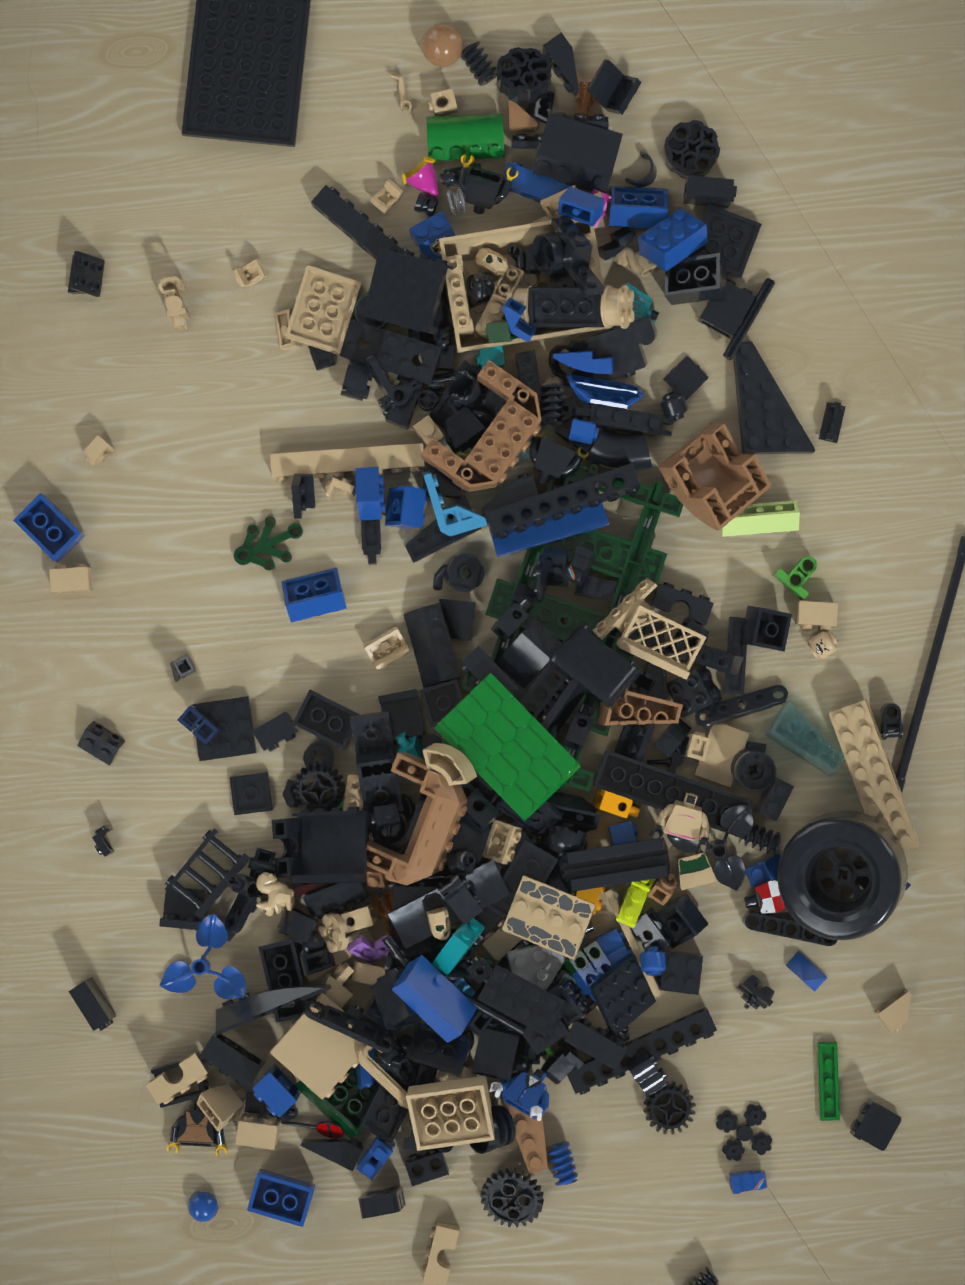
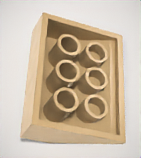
M486 1076L409 1086L406 1099L417 1151L495 1140Z

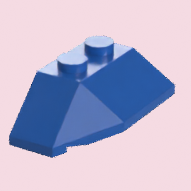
M567 374L566 376L582 404L594 403L627 409L642 398L644 394L639 385Z

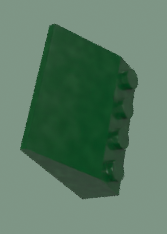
M351 1067L347 1071L349 1074L342 1083L338 1082L333 1087L336 1089L329 1098L325 1097L323 1100L299 1079L294 1086L330 1120L340 1125L350 1138L358 1134L362 1129L358 1126V1123L379 1083L376 1079L369 1088L364 1087L360 1090L357 1085L356 1067Z

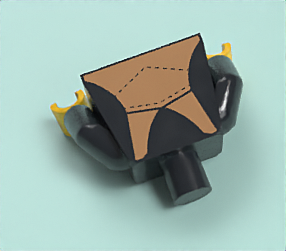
M195 1101L194 1111H184V1114L179 1116L172 1125L171 1142L167 1146V1151L171 1150V1146H175V1153H177L180 1145L216 1146L215 1153L217 1156H219L218 1149L220 1148L225 1150L226 1155L227 1145L224 1144V1129L222 1128L220 1131H217L196 1104L197 1101Z

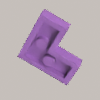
M388 935L382 936L375 942L363 936L357 937L348 943L347 951L372 964L388 954L389 949L382 942Z

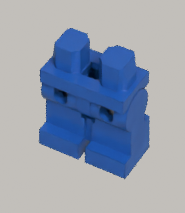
M377 1136L370 1145V1150L367 1149L359 1160L356 1169L373 1180L392 1154L395 1143H388Z

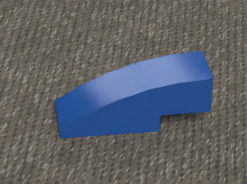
M593 350L555 352L553 354L554 359L578 370L597 374L614 373L613 357L594 358Z

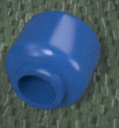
M647 947V951L640 954L641 970L647 976L662 975L661 972L666 969L665 953L658 950V947Z

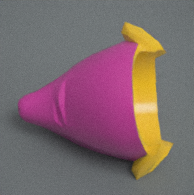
M423 157V161L407 173L404 171L402 175L403 185L408 183L412 187L436 198L438 196V187L432 165L435 159Z

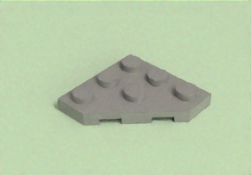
M537 944L506 952L510 972L544 990L548 989L567 958Z

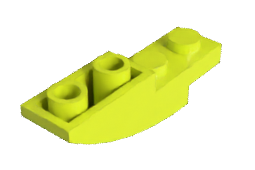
M655 879L630 883L616 921L631 928L635 927Z

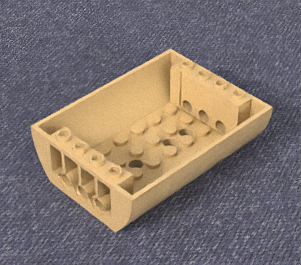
M552 220L439 239L442 260L448 261L447 265L454 267L453 270L447 269L445 281L458 353L526 342L518 337L510 342L489 344V339L474 333V329L488 303L485 302L470 308L466 280L471 274L485 272L475 263L476 255L481 248H490L506 258L508 264L516 267L517 262L509 255L508 247L511 244H515L526 253V247L533 244L536 236L555 232L551 226ZM573 220L593 246L589 268L604 286L594 225L592 227ZM525 271L519 286L528 288L531 285L538 287L540 284H546L548 287H552L550 274H526ZM491 274V276L495 279V288L501 275L494 276ZM535 327L537 330L530 341L607 328Z

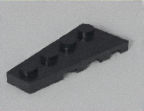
M464 494L456 504L472 510ZM448 514V518L452 519L453 514ZM435 519L428 527L408 542L405 548L413 563L482 528L448 536L440 531L437 519Z

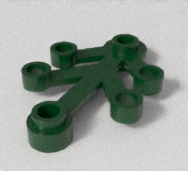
M269 516L264 520L265 526L258 545L251 547L254 536L259 533V528L254 524L249 525L243 546L238 547L234 551V559L240 565H247L251 562L264 567L267 571L274 569V561L271 559H261L254 556L255 554L263 552L280 558L284 563H289L292 560L291 553L272 548V546L290 538L299 539L303 535L302 527L297 523L289 525L286 532L268 540L272 528L276 526V520ZM269 519L274 521L272 526L267 525ZM255 527L256 533L251 534L250 528ZM294 528L299 529L297 535L292 534ZM242 552L247 554L245 559L240 558ZM289 554L290 558L283 560V555ZM268 561L272 562L271 568H266L265 566Z

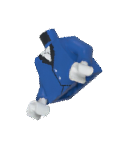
M536 1069L532 1076L522 1072L520 1075L512 1077L510 1081L493 1082L490 1086L489 1092L496 1091L494 1095L496 1098L502 1093L505 1103L534 1120L537 1118L538 1121H541L542 1115L549 1109V1093L546 1085L542 1083L547 1075L540 1069Z

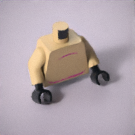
M686 793L684 802L675 800L674 804H669L659 813L655 828L650 832V836L652 837L654 831H657L659 833V840L663 833L699 842L697 847L699 852L700 846L706 845V852H708L710 847L708 842L710 825L707 815L702 812V807L695 805L698 796Z

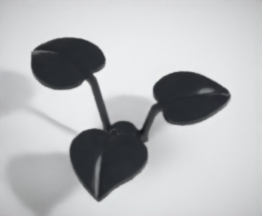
M735 805L723 812L720 824L727 831L723 840H715L709 847L712 855L717 859H721L713 867L716 880L735 891L739 889L743 882L745 865L743 860L737 855L726 857V842L730 832L735 837H743L751 831L753 815L752 807L748 805ZM667 834L671 844L680 851L693 853L698 850L699 842Z

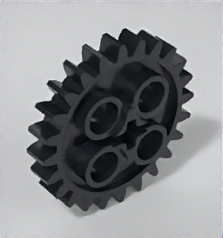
M506 1168L505 1173L501 1170L498 1171L497 1175L492 1173L491 1178L487 1177L486 1183L482 1187L481 1204H485L483 1210H489L488 1217L495 1216L494 1222L498 1219L501 1220V1225L508 1222V1227H511L512 1223L517 1228L520 1222L524 1226H526L527 1221L532 1223L533 1218H538L544 1203V1192H541V1185H536L537 1179L530 1180L531 1174L524 1176V1170L519 1174L516 1168H514L513 1172Z

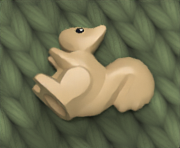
M629 246L614 256L618 265L623 267L628 265L633 272L639 273L644 277L658 270L655 264L640 255V251L634 252Z
M265 872L258 876L256 887L261 893L268 894V901L259 902L256 904L257 907L261 908L267 916H272L275 910L277 914L281 913L282 906H286L288 911L294 909V891L284 883L277 882V877L273 876L272 873Z

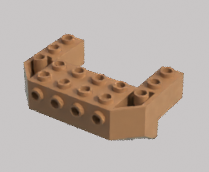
M490 360L487 361L478 374L477 380L507 402L465 461L433 438L421 453L423 460L452 479L453 484L468 492L496 488L499 482L502 484L508 476L506 472L510 466L514 468L520 459L518 458L520 452L526 451L530 445V438L532 436L536 437L542 428L540 426L541 414L537 393Z
M404 751L397 753L391 772L421 784L419 792L427 795L406 852L399 854L370 840L367 842V866L387 875L386 879L389 881L409 885L444 869L446 864L445 856L451 851L453 846L452 838L458 833L460 828L459 820L465 815L467 806H465L467 798L461 784L449 786L446 778L440 772L427 769L425 760Z

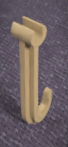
M363 1044L357 1056L360 1065L398 1100L400 1106L408 1109L407 1092L368 1055V1050L372 1047Z

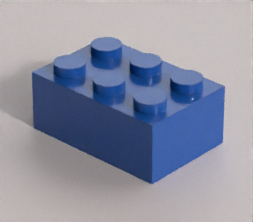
M679 208L638 237L640 255L664 271H668L708 242L707 225Z
M41 493L13 520L57 563L85 537Z
M276 1064L252 1088L255 1091L253 1093L260 1102L263 1100L268 1105V1111L273 1116L277 1115L279 1118L298 1100L301 1094L294 1086L295 1084Z
M260 1168L247 1211L303 1227L316 1185Z

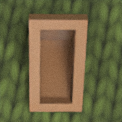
M511 100L508 101L509 133L536 132L539 129V123L517 103Z

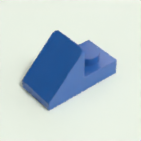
M779 854L745 868V873L751 887L777 877L780 860Z

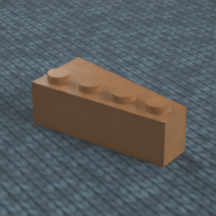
M627 691L613 710H610L601 701L596 723L604 726L678 723L683 704Z
M504 1102L505 1108L510 1112L514 1120L515 1136L529 1174L547 1169L543 1116L541 1121H538L537 1118L534 1120Z

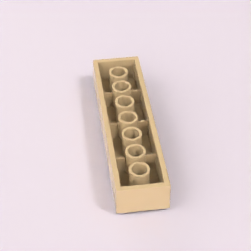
M868 699L830 711V719L865 814L876 818L886 825L897 837L904 852L919 847L920 842Z

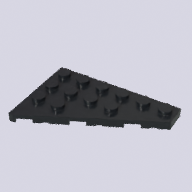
M742 342L733 357L742 454L814 453L815 448L755 345L753 342Z

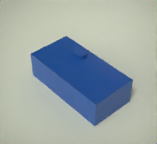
M423 955L407 964L392 988L447 1043L462 1035L477 1009Z

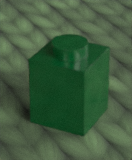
M507 319L496 320L486 324L485 332L486 337L489 339V344L510 342L518 338L511 333Z

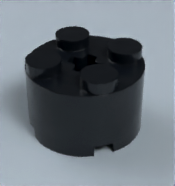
M349 359L341 396L363 401V399L367 400L371 387L367 383L372 381L373 376L365 362Z

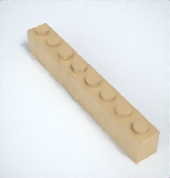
M423 443L270 454L271 477L276 479L277 482L288 481V478H293L294 474H313L315 479H325L326 475L342 478L345 477V474L353 473V476H356L355 468L379 467V474H383V471L399 474L402 473V470L409 469L410 472H421V469L425 468V460L421 458L424 445Z

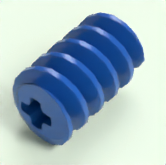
M567 1141L548 1147L552 1150L547 1152V1155H553L549 1163L556 1164L551 1170L558 1172L553 1175V1178L560 1179L555 1183L556 1186L568 1185L577 1181L575 1178H577L578 1173L573 1172L576 1166L571 1164L574 1159L569 1156L572 1151L566 1149L570 1146Z

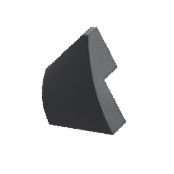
M439 599L451 638L471 641L476 602Z

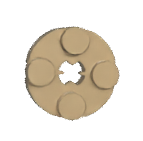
M334 913L324 915L321 926L318 927V932L324 938L329 952H338L347 948L349 937L345 938V932L348 930L343 918L339 914Z

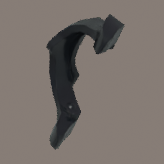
M570 340L569 345H557L549 353L548 363L552 373L563 379L564 384L569 387L571 386L566 378L567 374L560 368L559 361L553 358V354L564 349L569 351L586 349L587 344L582 341Z

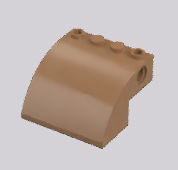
M710 423L658 466L667 484L679 501L701 522L718 531L772 486L756 455L741 454L725 424Z

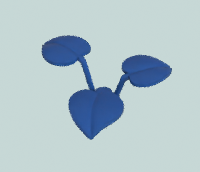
M216 914L207 916L201 922L200 929L196 932L197 943L202 947L208 946L201 959L195 960L191 968L186 962H173L167 968L160 982L162 988L170 992L185 993L195 986L196 980L192 974L202 975L208 973L218 976L214 982V990L219 997L228 1000L245 997L246 981L243 974L237 968L227 966L220 974L210 969L211 964L206 959V956L211 951V947L220 948L228 939V931Z

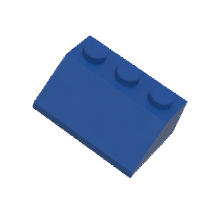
M611 186L610 196L612 198L609 206V226H625L637 229L652 228L667 217L668 189Z
M337 568L281 581L285 606L291 623L347 609Z

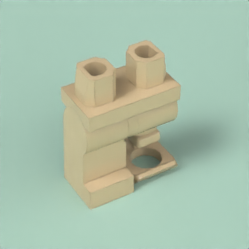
M176 276L161 279L158 287L163 295L166 296L165 304L169 310L166 311L167 318L173 323V328H176V331L187 330L186 320L190 319V315L181 295V290H185L184 281Z

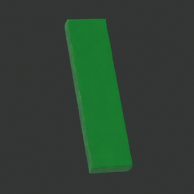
M817 1042L820 1121L840 1120L837 1042Z

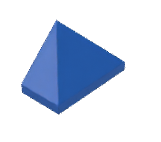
M799 951L786 964L814 992L827 979Z

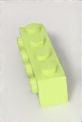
M797 500L750 504L721 529L722 537L799 530L800 511Z

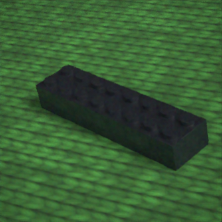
M609 750L604 752L593 783L594 787L663 810L669 804H674L675 800L684 802L686 793L695 794L698 796L695 805L702 807V812L707 815L710 827L722 832L727 831L720 824L721 815L726 809L735 805H748L751 807L753 801Z

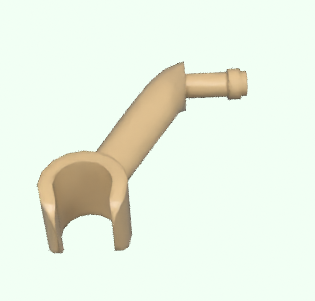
M391 74V79L399 80L398 86L402 101L400 105L401 111L405 105H408V112L410 113L412 111V104L406 97L404 78L402 75Z

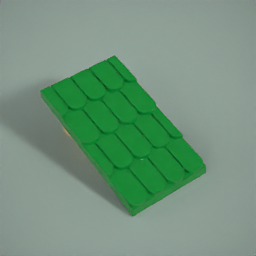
M491 673L434 727L452 747L461 751L468 758L474 770L524 821L581 767Z

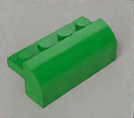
M502 113L426 117L428 157L435 159V162L461 160L463 155H466L465 160H470L471 155L474 156V159L504 158Z

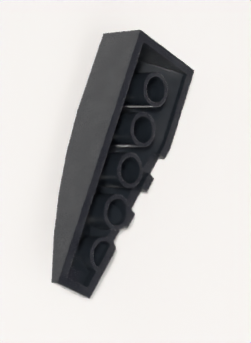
M289 985L258 992L251 996L248 992L244 998H239L236 1002L233 999L223 1002V1007L216 1010V1035L291 1006L298 1001H303L331 989V985Z

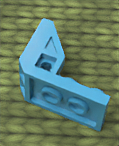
M430 471L423 473L441 532L448 536H453L487 526L484 515L455 503L441 508L444 505L441 492L437 493L435 488L439 486L436 475H432ZM448 514H453V518L449 519Z

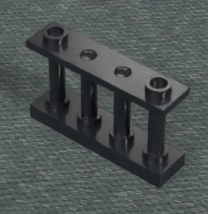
M215 828L213 831H207L202 838L204 842L176 876L171 875L165 882L167 885L165 890L169 892L174 888L196 906L195 909L197 911L195 914L201 919L228 887L227 880L232 881L229 876L239 874L250 860V857L245 853L242 856L240 854L237 855L217 839L215 835L218 831ZM209 843L233 861L234 866L230 871L223 869L203 852ZM197 857L220 875L222 881L218 886L212 885L190 867ZM184 873L208 891L209 897L205 901L203 899L199 900L177 882Z

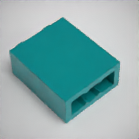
M474 918L465 925L462 924L432 964L448 976L463 959L485 927Z

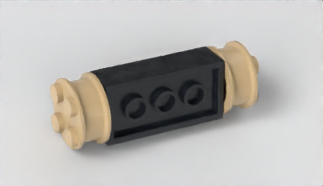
M516 285L512 288L511 292L507 293V300L512 298L526 306L521 320L534 327H605L610 329L613 326H620L622 329H626L630 322L634 321V311L632 310L634 292L630 291L627 285H622L620 288H613L611 285H607L604 288L603 294L586 296L579 287H536L534 285L528 288Z

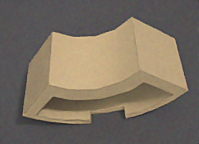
M434 743L423 750L427 769L440 772L446 778L449 786L467 784L477 777L471 762L458 749L447 744Z

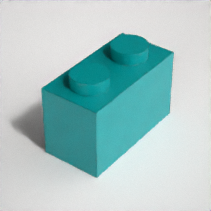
M496 346L479 349V354H476L477 367L481 366L482 369L488 360L499 367H504L503 347Z

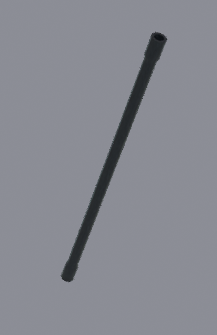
M961 536L955 565L898 766L896 778L901 792L904 789L906 774L965 565V536Z

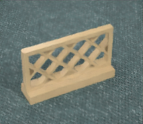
M638 604L622 636L616 641V645L622 650L687 680L690 674L689 669L700 651L706 636ZM642 610L648 614L649 620L639 623L637 617ZM663 620L666 628L656 631L653 622ZM651 624L653 633L643 636L640 627ZM638 628L639 638L632 640L627 637L631 630ZM681 629L683 636L672 639L670 630ZM668 632L670 641L660 644L657 635ZM655 636L657 645L650 648L647 647L644 640ZM692 636L700 638L695 646L689 647L687 638ZM684 640L686 649L676 652L674 643ZM671 644L674 653L664 655L661 647ZM688 652L689 659L686 665L679 662L678 655Z

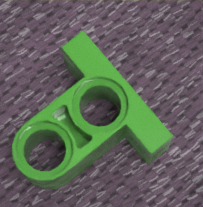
M807 556L801 559L788 575L782 569H778L773 576L800 600H804L809 593L801 586L814 573L817 568V562L813 557ZM804 561L811 563L812 568L810 571H806L803 568ZM792 575H796L799 578L798 585H793L790 582Z

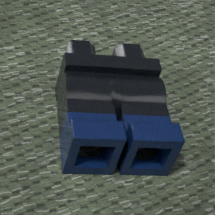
M190 705L177 719L190 732L194 729L192 734L205 745L208 742L211 743L223 729L198 706Z

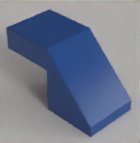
M509 298L503 306V311L511 333L529 343L537 328L521 320L526 306Z

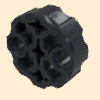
M517 47L510 49L509 53L501 56L497 63L498 90L513 102L532 103L538 101L542 95L549 92L551 87L552 64L549 58L544 57L539 50L534 48L522 49Z
M698 120L686 123L680 122L675 125L669 136L666 137L663 148L666 159L665 164L668 169L683 179H687L688 175L704 177L710 173L720 153L716 132L713 128H708L702 121ZM683 131L686 136L680 138L676 135V132ZM704 137L706 139L711 138L710 142L708 140L704 141ZM689 147H690V149L696 148L694 152H693V151H690V152L688 151V148H689ZM673 158L675 160L679 159V163H677L676 161L672 162ZM704 162L707 168L701 169L697 164Z

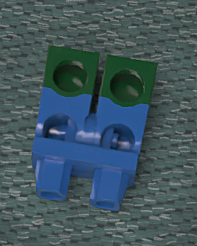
M597 941L579 951L575 960L569 958L562 964L564 969H568L574 977L577 985L582 989L583 995L589 994L594 1001L595 999L589 986L612 968Z

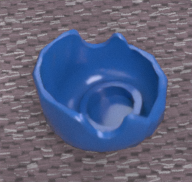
M197 1191L189 1198L187 1204L188 1211L195 1220L206 1222L216 1216L218 1202L213 1194Z

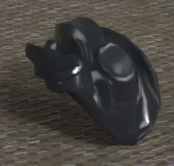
M477 272L467 277L466 288L474 297V302H479L487 295L492 297L495 289V279L490 273Z

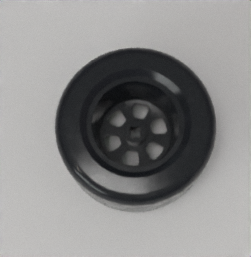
M832 811L811 820L796 832L786 844L778 865V888L786 909L794 920L806 930L820 937L832 940L857 939L881 927L899 905L907 885V860L897 837L886 825L876 818L857 811ZM837 848H848L849 854L846 860L838 859L835 852ZM861 855L868 866L858 869L853 863L855 858ZM823 857H827L833 863L831 870L820 869L819 865ZM842 871H848L847 875L841 876L840 873ZM858 876L869 878L866 889H861L855 881ZM832 878L835 886L831 891H826L821 884L822 879ZM841 887H850L853 897L841 898Z

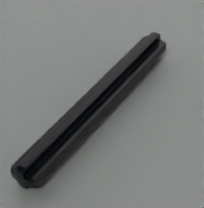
M766 278L726 348L723 354L724 358L728 360L733 359L775 285L774 280Z

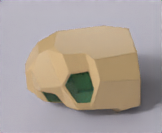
M481 248L476 255L475 263L478 267L494 276L503 275L509 268L506 258L490 248Z
M446 907L426 912L433 936L439 940L448 939L451 934V925Z

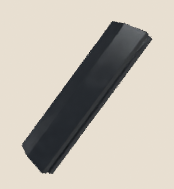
M661 837L659 840L655 838L562 853L558 863L561 882L568 892L668 877L670 873L668 846L664 837Z

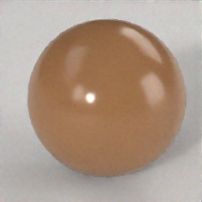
M437 24L428 29L423 36L422 51L425 58L431 64L438 67H447L454 64L460 58L463 51V40L460 33L454 27L447 24Z

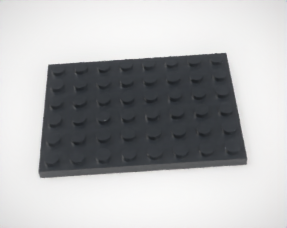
M196 0L182 136L286 147L296 146L311 0Z

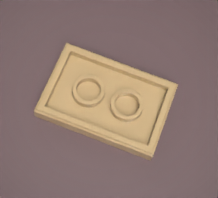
M722 723L711 725L707 736L711 741L706 760H699L694 775L731 788L734 780L731 773V762L734 756L745 748L750 733Z

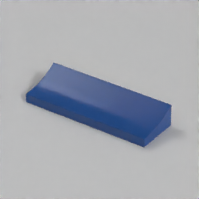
M582 493L577 495L579 500H584L587 497ZM561 500L558 504L560 506H566L569 502L567 500ZM601 503L596 508H584L578 514L572 515L570 513L564 515V518L553 521V519L546 521L544 525L539 527H528L522 533H511L504 539H493L492 534L491 538L497 558L608 526L609 521L603 503ZM548 506L540 508L541 512H548L550 510ZM529 512L522 514V517L525 519L532 516ZM507 518L503 523L510 525L513 523V520Z

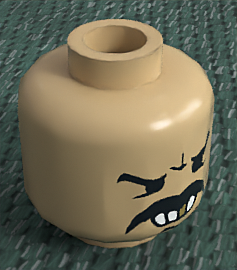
M821 631L810 638L808 647L815 658L825 659L837 651L835 644L838 641L833 633L828 634L826 631Z

